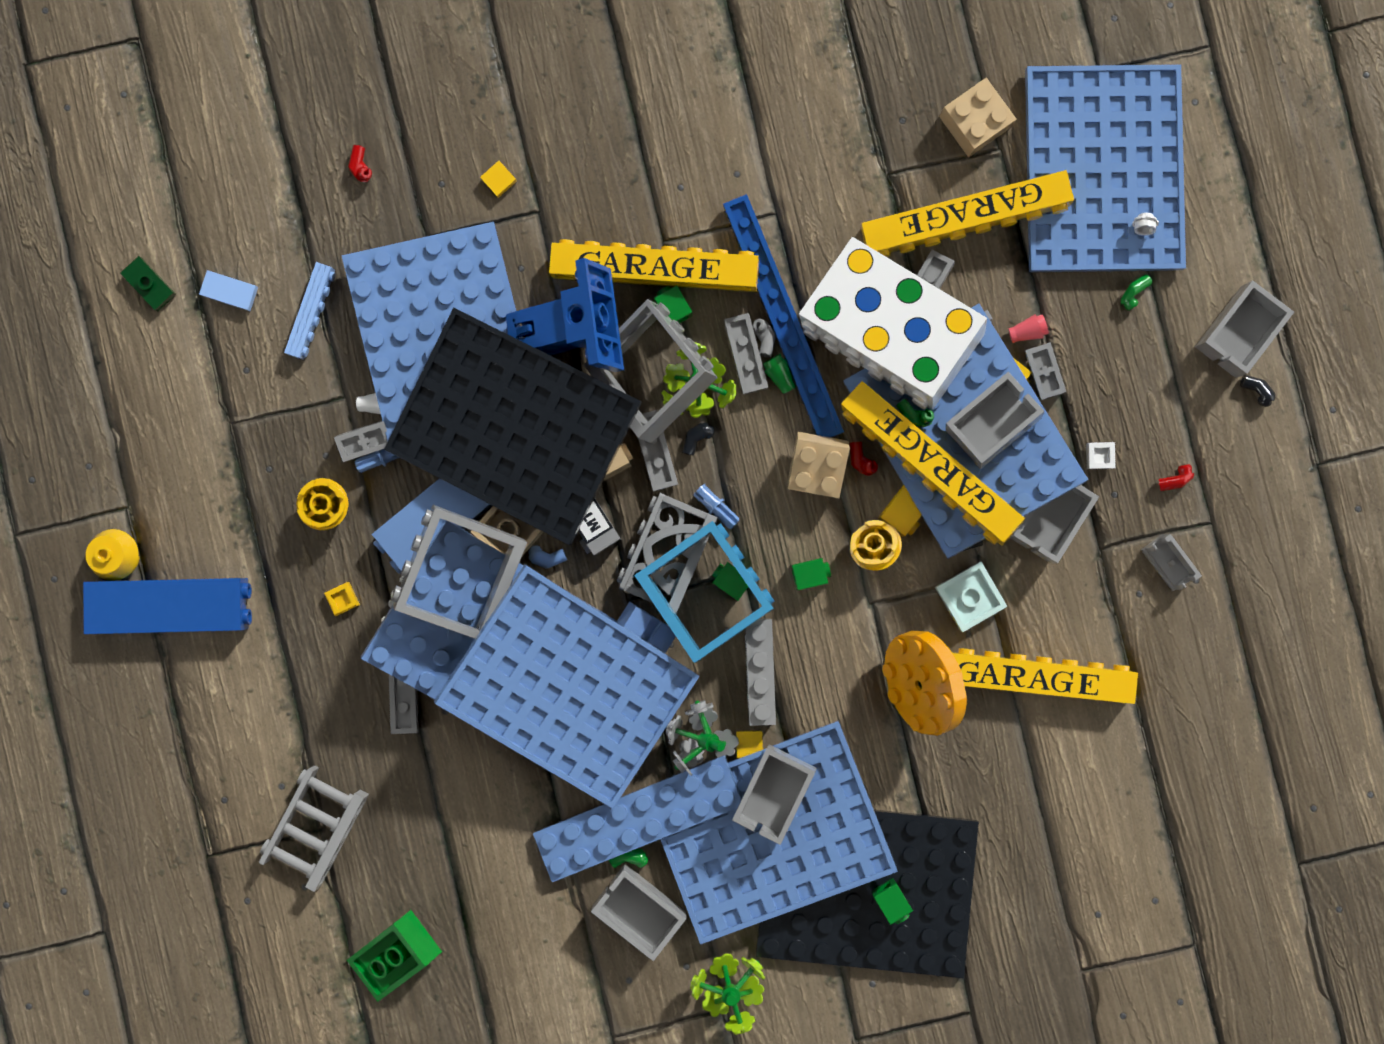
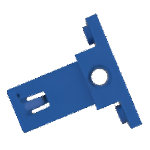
M586 258L575 260V278L578 287L560 291L561 299L506 314L508 335L516 339L527 335L526 338L519 340L550 356L584 348L585 356L590 366L612 372L624 370L611 268Z

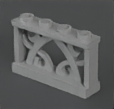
M662 493L659 494L658 498L653 496L648 507V511L652 512L649 520L642 521L637 533L641 535L638 545L632 544L627 558L631 559L627 569L622 568L617 582L621 583L619 589L649 602L652 601L645 590L638 588L633 583V575L636 571L643 570L655 561L652 545L663 538L675 534L676 544L679 545L682 533H686L685 539L689 538L713 521L715 523L718 518ZM666 507L676 509L679 515L678 525L673 526L671 515H669L667 522H662L660 520L661 511ZM683 511L704 519V524H684ZM655 522V525L661 530L648 537ZM710 534L682 553L685 557L689 558L686 564L680 562L671 563L665 566L661 572L657 570L652 574L654 583L658 584L672 597L668 603L675 613H677ZM643 549L646 563H637ZM674 568L678 571L677 579H671L670 574L667 579L663 577L670 569Z

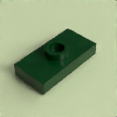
M140 256L120 272L129 284L157 312L176 295Z

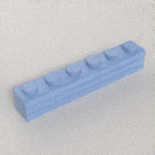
M318 262L315 263L284 351L285 354L301 360L307 357L309 343L314 339V329L320 321V312L325 307V298L330 293L329 286L335 279L336 273L332 267Z

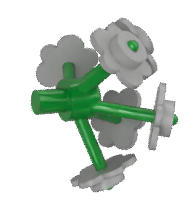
M705 700L695 701V703L690 705L691 709L685 711V715L689 716L688 721L692 724L694 730L698 731L703 728V732L700 735L682 730L683 720H681L680 715L673 721L671 720L666 729L669 745H673L679 735L690 738L688 741L683 740L680 742L679 749L681 752L679 755L676 751L673 752L677 757L673 760L675 769H679L681 773L687 771L690 776L693 774L688 767L693 768L697 763H702L704 760L702 754L705 750L709 752L715 751L717 757L723 755L725 757L727 755L733 756L735 754L734 748L739 744L738 738L732 735V731L729 729L724 731L718 730L712 733L710 727L712 722L717 720L718 714L713 711V704H706Z

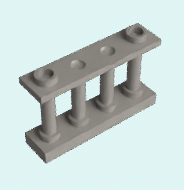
M313 766L308 770L304 769L297 780L299 787L271 840L267 839L260 850L262 857L259 861L260 864L264 865L274 857L306 874V878L309 881L305 887L313 892L323 884L369 796L368 793L362 790L357 791L354 795L351 793L347 795L314 778L319 769L317 766ZM310 787L343 804V808L346 810L342 818L337 817L336 819L302 801L308 788ZM298 810L330 827V831L334 832L330 841L325 840L323 842L291 825L290 823L296 811ZM284 834L319 851L318 854L321 855L318 863L311 865L280 849L278 845Z

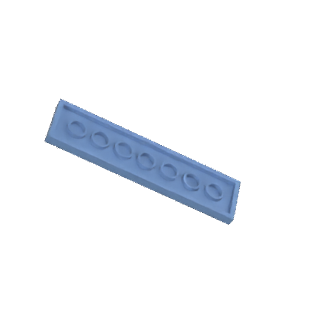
M725 755L689 769L693 774L692 776L685 771L622 796L613 809L606 804H602L534 832L533 836L551 881L555 882L738 808L742 796Z

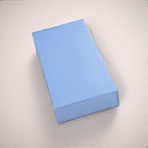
M207 270L199 295L251 311L258 287Z

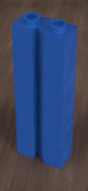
M248 578L83 582L84 634L247 630L252 622V612L250 609H246V599H250L252 594L251 584L248 583Z

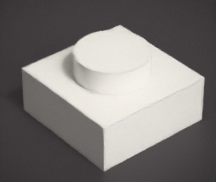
M1115 442L1087 443V469H1114Z

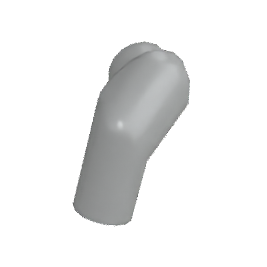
M757 319L753 322L752 326L754 333L761 341L759 353L760 356L769 358L772 355L776 334L768 322L763 319Z

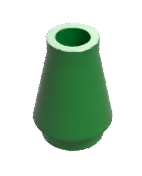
M781 354L763 363L764 372L781 390L782 394L796 387L786 358L783 359Z

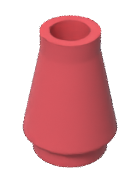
M1034 314L1014 327L1008 328L1012 343L1043 339L1044 335L1049 334L1043 314L1039 316Z

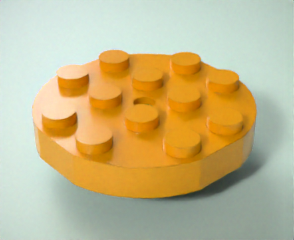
M909 631L895 637L887 648L885 662L882 667L883 674L887 679L890 702L895 705L899 714L915 732L938 736L955 729L963 720L967 705L962 672L956 658L940 638L928 631Z

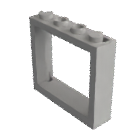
M647 299L619 328L622 354L658 319L698 370L649 421L638 410L630 428L639 439L652 443L718 377L711 370L714 367L713 364L705 356L701 357L697 352L699 349L697 344L689 337L686 338L683 335L684 328L676 320L670 319L668 308L661 302L656 304ZM588 361L584 364L592 377L626 393L610 371L590 366Z
M432 505L431 510L427 509L422 518L421 525H424L421 535H416L413 540L411 550L414 553L410 561H405L400 574L404 578L400 587L395 586L390 601L394 602L393 608L395 611L476 638L510 587L527 542L518 536ZM440 518L509 544L476 628L406 604Z

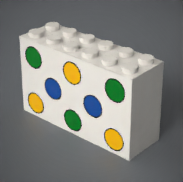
M854 237L847 243L799 313L804 330L803 333L814 341L817 339L826 343L825 347L832 353H842L847 357L846 360L851 365L857 368L860 366L869 370L868 374L879 382L882 379L891 384L890 388L900 395L905 393L913 398L912 402L922 409L928 407L931 410L935 408L985 335L987 323L985 316Z

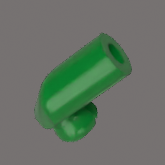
M1145 274L1128 286L1120 299L1121 305H1124L1127 311L1138 305L1139 302L1134 296L1152 285L1151 277Z
M907 399L902 400L896 405L900 413L917 427H927L934 420V413L931 410H914Z
M637 848L609 859V862L614 869L624 862H629L642 868L648 863V857L644 850Z

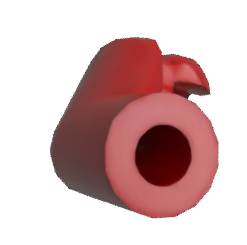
M353 145L348 168L358 181L368 182L372 177V171L363 162L365 148Z
M862 442L849 443L852 467L866 476L876 473L878 464L863 455Z
M1190 464L1179 466V475L1158 479L1160 491L1184 487L1194 478L1192 466Z

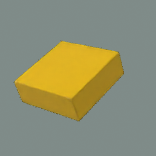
M500 161L496 162L480 177L497 198L517 182L515 177Z
M346 582L324 593L334 616L341 615L360 605L350 582Z
M762 730L736 731V737L739 740V744L736 747L737 758L763 749Z

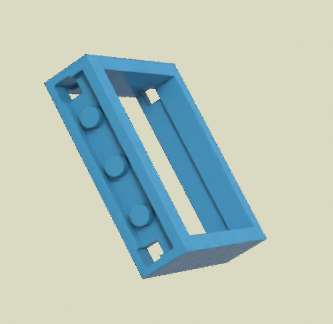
M713 521L634 575L694 663H697L772 611L774 608L771 604L775 602L766 588L762 591L756 582L760 579L753 568L749 567L746 569L741 562L745 557L737 545L730 546L726 540L730 535L721 523L716 525ZM712 533L762 607L700 649L650 575Z

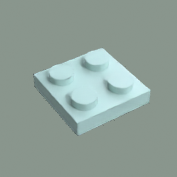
M982 562L972 565L935 587L960 632L968 630L1007 607Z

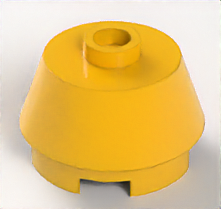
M326 478L315 479L308 482L300 490L296 502L297 512L300 519L310 528L316 530L332 529L345 518L348 511V497L345 490L337 482Z
M879 520L867 521L865 525L853 533L850 542V553L856 564L864 569L873 571L885 570L897 560L902 547L901 538L893 526Z
M109 529L97 534L89 543L85 554L86 561L91 570L98 577L109 581H116L127 577L135 570L140 559L136 541L126 532L117 529Z

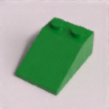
M410 910L347 959V961L376 1001L379 1002L426 967L442 953V950L413 911Z

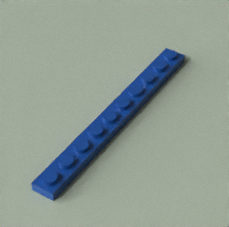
M747 194L724 203L723 208L741 251L754 252V255L759 256L757 291L783 355L787 360L790 372L816 435L831 438L843 433L844 430Z

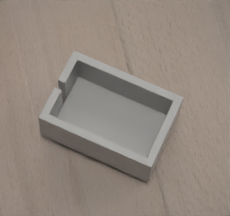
M1252 280L1239 288L1195 348L1213 361L1220 359L1218 365L1235 378L1246 375L1284 327L1294 311Z
M1009 372L946 423L945 430L980 469L1041 420L1045 412L1029 394L1024 396L1023 402L1019 400L1022 398L1025 389Z
M1080 485L1024 516V522L1012 534L1010 539L1025 548H1032L1031 552L1047 562L1058 563L1099 496Z
M769 744L732 821L752 831L760 823L763 826L759 834L781 845L817 768Z
M626 864L619 870L610 882V886L605 888L591 909L595 916L652 961L656 959L686 920L685 910Z

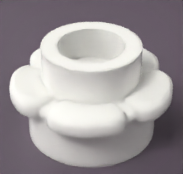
M1141 213L1132 222V226L1135 227V233L1143 236L1154 234L1156 227L1159 225V221L1151 213Z

